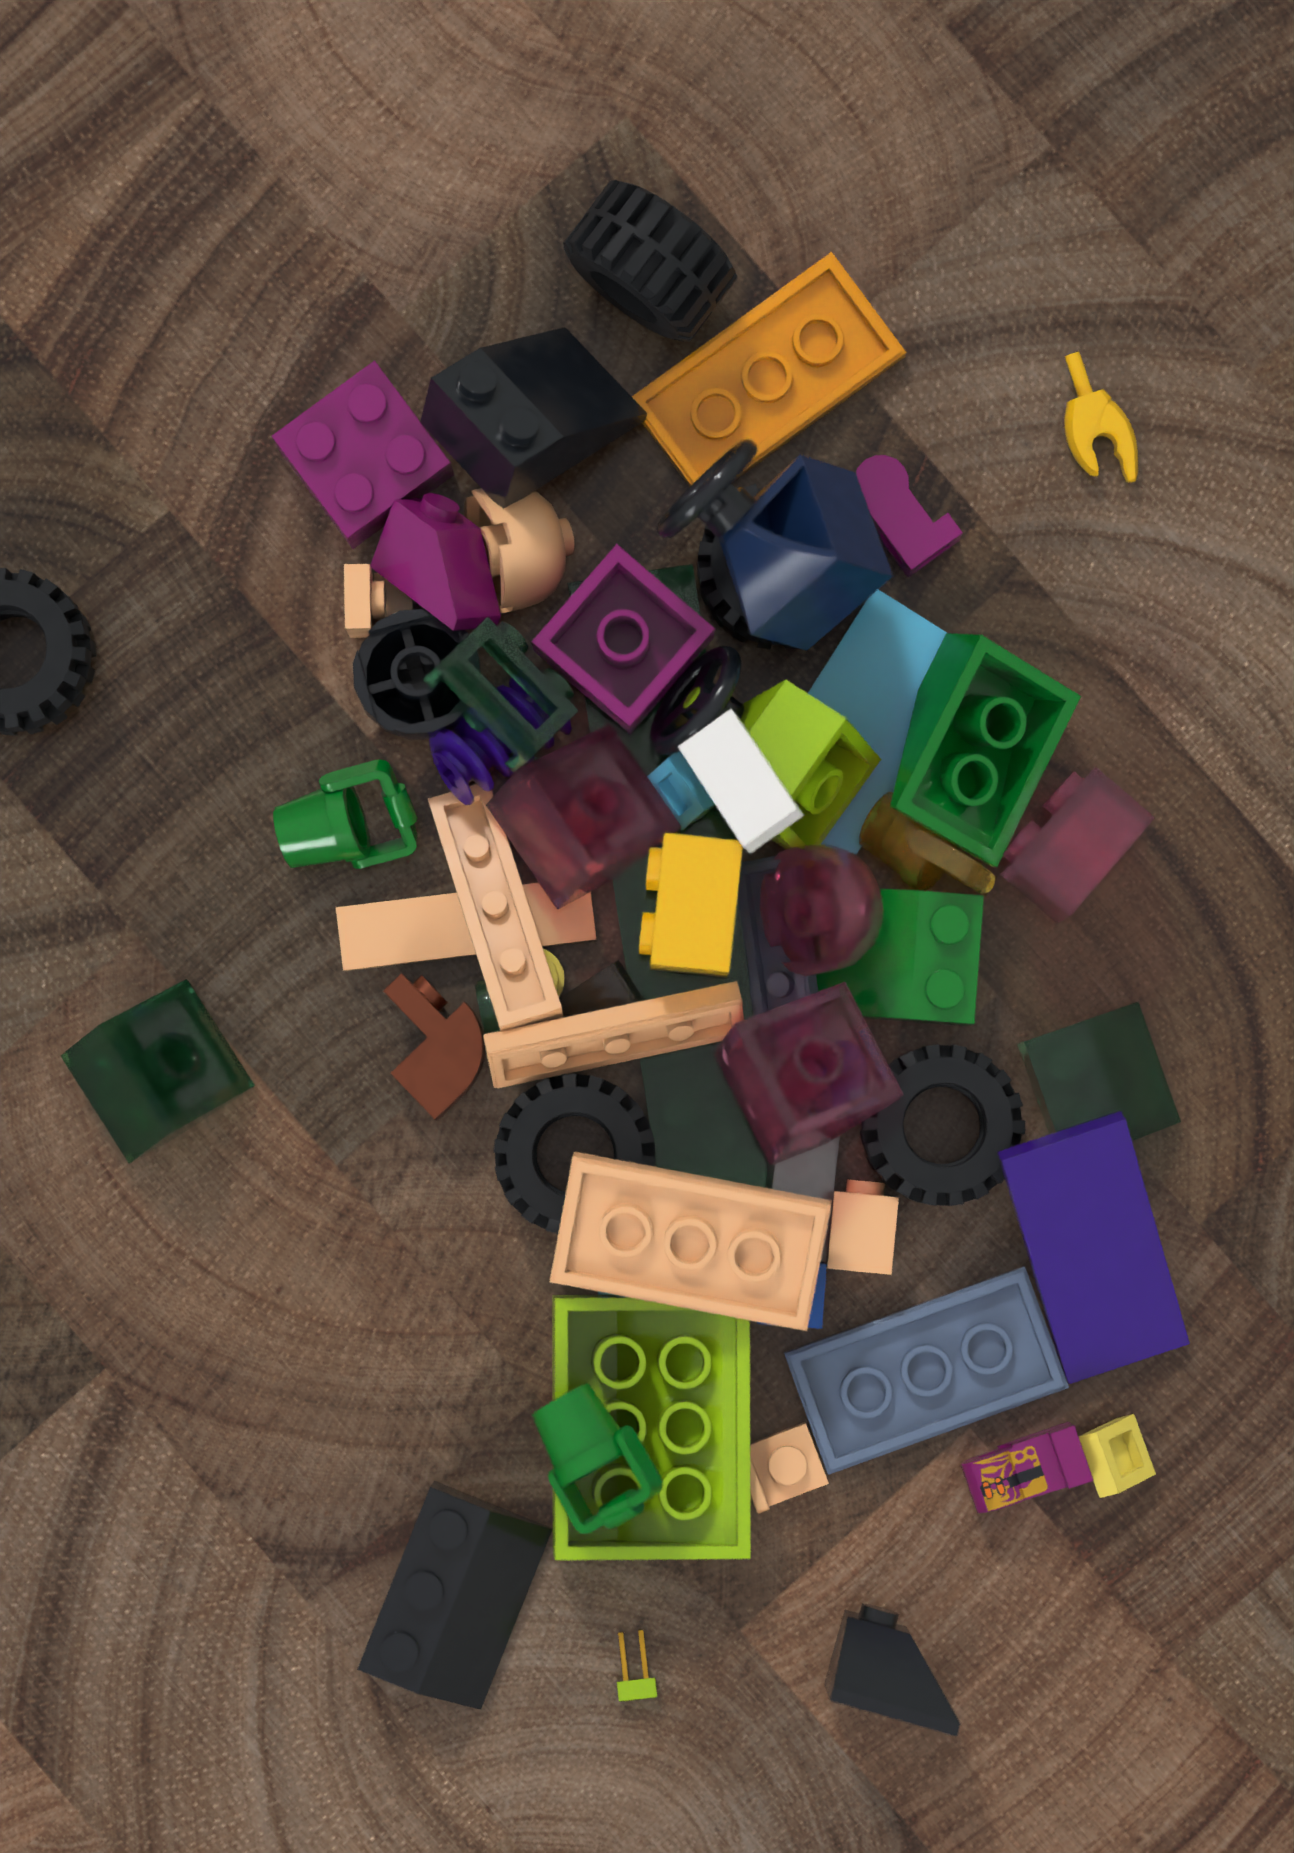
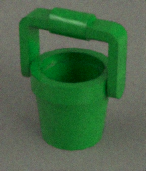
M382 759L327 773L319 779L321 789L277 806L273 811L278 844L290 868L346 860V862H351L355 869H361L409 856L414 853L417 847L418 834L414 823L418 817L405 784L398 783L392 766ZM379 779L383 789L381 795L394 827L399 829L402 838L370 846L367 822L354 786Z
M589 1383L575 1388L531 1414L554 1467L548 1473L549 1482L578 1532L588 1534L602 1526L608 1529H615L642 1513L645 1507L644 1502L662 1490L663 1482L637 1433L630 1426H623L622 1428L618 1426ZM624 1455L642 1488L625 1491L601 1505L598 1513L593 1516L575 1482Z

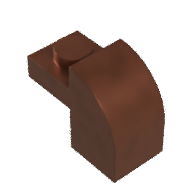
M401 973L383 992L427 1038L390 1074L435 1120H439L470 1090L481 1072L485 1057L483 1030L476 1014L466 1002L446 1019L440 1013V1010L448 1003L443 996L422 975L412 983Z

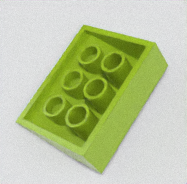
M552 1295V1401L583 1384L589 1383L620 1428L630 1426L637 1433L663 1482L662 1490L644 1502L645 1507L642 1513L615 1529H608L602 1526L588 1534H582L575 1529L553 1490L554 1559H751L750 1320L620 1295ZM624 1455L575 1482L593 1516L598 1513L601 1505L629 1489L638 1490L642 1488Z

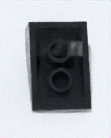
M566 327L481 347L431 377L420 423L485 493L504 509L643 423L648 413Z

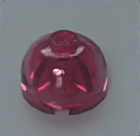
M813 844L780 851L773 859L781 860L775 873L765 874L761 884L760 913L764 933L770 946L781 945L785 955L791 960L781 963L789 971L805 977L840 970L856 964L876 943L882 927L883 900L880 887L870 867L859 856L833 845Z

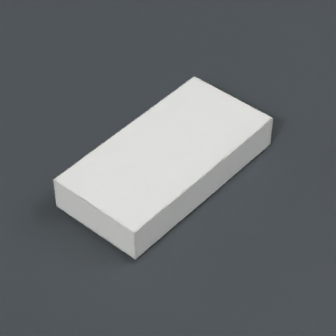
M732 709L678 746L732 831L749 853H752L804 816L738 715Z

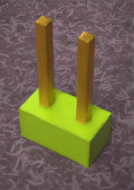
M639 1630L638 1633L644 1679L638 1680L628 1679L623 1632L618 1633L623 1681L617 1682L619 1702L658 1698L656 1678H649L643 1630Z

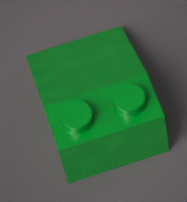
M946 633L917 692L890 807L989 866L997 867L1081 696L983 635Z
M803 885L822 1015L956 1026H971L975 1023L984 895L921 890Z

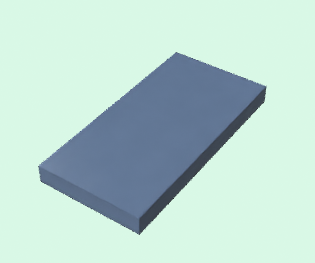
M1024 1266L784 1352L828 1475L1069 1388Z

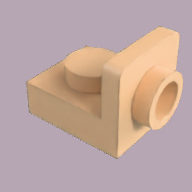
M344 564L345 630L350 638H367L369 636L368 631L379 620L400 610H413V599L380 574L374 573L370 564Z
M805 1422L750 1443V1501L753 1500L758 1514L770 1510L769 1507L829 1484Z

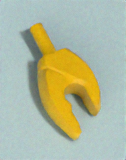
M1080 352L1065 356L1078 395L1077 398L1067 402L1064 416L1065 435L1072 455L1090 476L1098 477L1099 467L1092 443L1096 437H1107L1114 445V455L1120 462L1121 471L1126 482H1135L1138 476V450L1135 434L1129 419L1104 389L1093 392Z

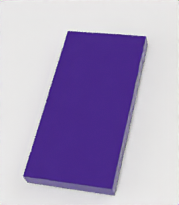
M1118 1111L998 1151L997 1154L1058 1358L1068 1384L1190 1344L1128 1125L1122 1112Z

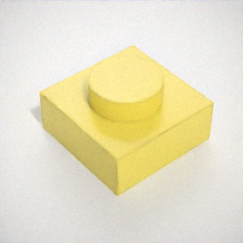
M1134 1414L1113 1419L1079 1436L1099 1498L1119 1494L1156 1475Z

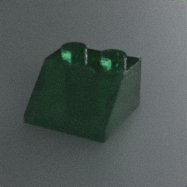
M187 979L99 1024L61 1055V1058L129 1164L173 1140L255 1086Z
M1139 1002L1018 1043L1049 1134L1121 1111L1126 1119L1132 1141L1181 1122Z

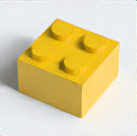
M664 833L663 848L650 847L646 890L658 891L656 913L643 912L639 942V954L651 955L650 970L727 978L730 969L742 856V844L740 841Z

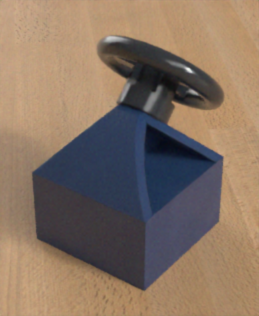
M743 439L723 454L677 499L658 522L657 531L660 536L671 538L698 517L719 538L751 635L807 651L891 579L893 574L856 472L800 454L761 491L752 497L743 487L737 489L732 484L757 453L756 443L751 439Z

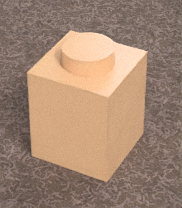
M847 1179L846 1192L834 1191L827 1259L825 1262L827 1269L892 1275L899 1197L884 1196L885 1183Z

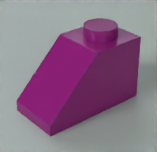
M426 493L423 495V498L394 499L373 556L371 568L452 630L497 627L501 613L481 529L459 513V505L445 496Z

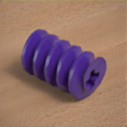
M521 671L511 676L509 687L501 685L491 690L489 701L484 699L477 700L472 712L469 715H465L455 729L452 731L444 729L434 738L429 739V746L434 764L446 786L464 805H471L474 802V796L468 783L474 781L483 790H492L494 782L489 772L491 767H494L505 777H510L514 774V767L509 757L511 753H514L525 763H530L534 760V753L529 743L532 738L543 748L550 749L554 746V738L549 726L553 724L565 735H570L572 727L566 709L557 696L534 675Z

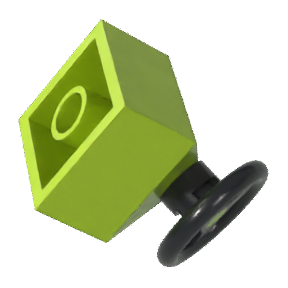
M719 646L711 649L686 669L664 697L651 725V746L659 754H675L680 751L679 745L732 709L738 715L804 815L771 838V840L808 863L879 764L881 758L847 718L788 680L782 681L742 704L732 696L741 673L742 661L740 654L730 646ZM722 666L721 673L715 684L713 682L719 667Z

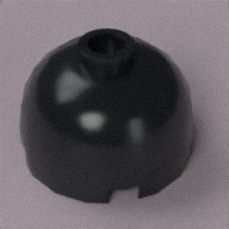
M426 609L400 610L381 619L368 631L369 636L362 642L359 653L357 650L353 661L354 689L367 716L382 729L408 740H426L434 738L444 729L452 731L459 725L465 715H469L472 712L482 686L481 663L479 654L466 630H452Z

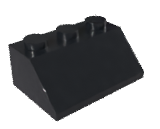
M434 1481L429 1488L357 1670L420 1695L481 1710L553 1528Z

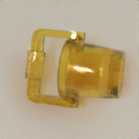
M893 792L886 793L875 803L863 823L859 844L864 850L898 874L903 883L915 890L927 891L935 885L943 874H946L975 892L984 895V897L994 887L997 876L989 869L958 851L959 847L892 809L890 804Z

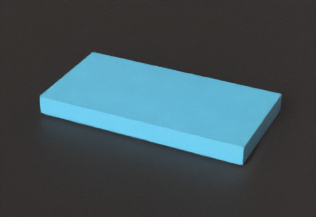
M879 589L866 600L808 692L809 695L847 718L881 758L879 764L816 850V852L845 870L848 869L892 799L917 692L947 633Z

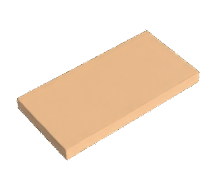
M574 1152L550 1282L807 1331L829 1220L831 1200Z

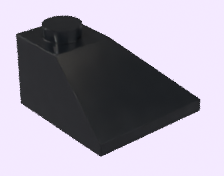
M862 1603L860 1613L845 1609L824 1682L829 1700L957 1736L960 1722L906 1626L897 1624L899 1614Z

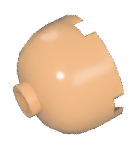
M482 488L472 490L471 492L474 496L466 497L464 503V516L481 529L500 613L517 611L541 603L557 589L565 572L566 556L573 555L574 536L568 519H558L552 504L537 491L503 509Z

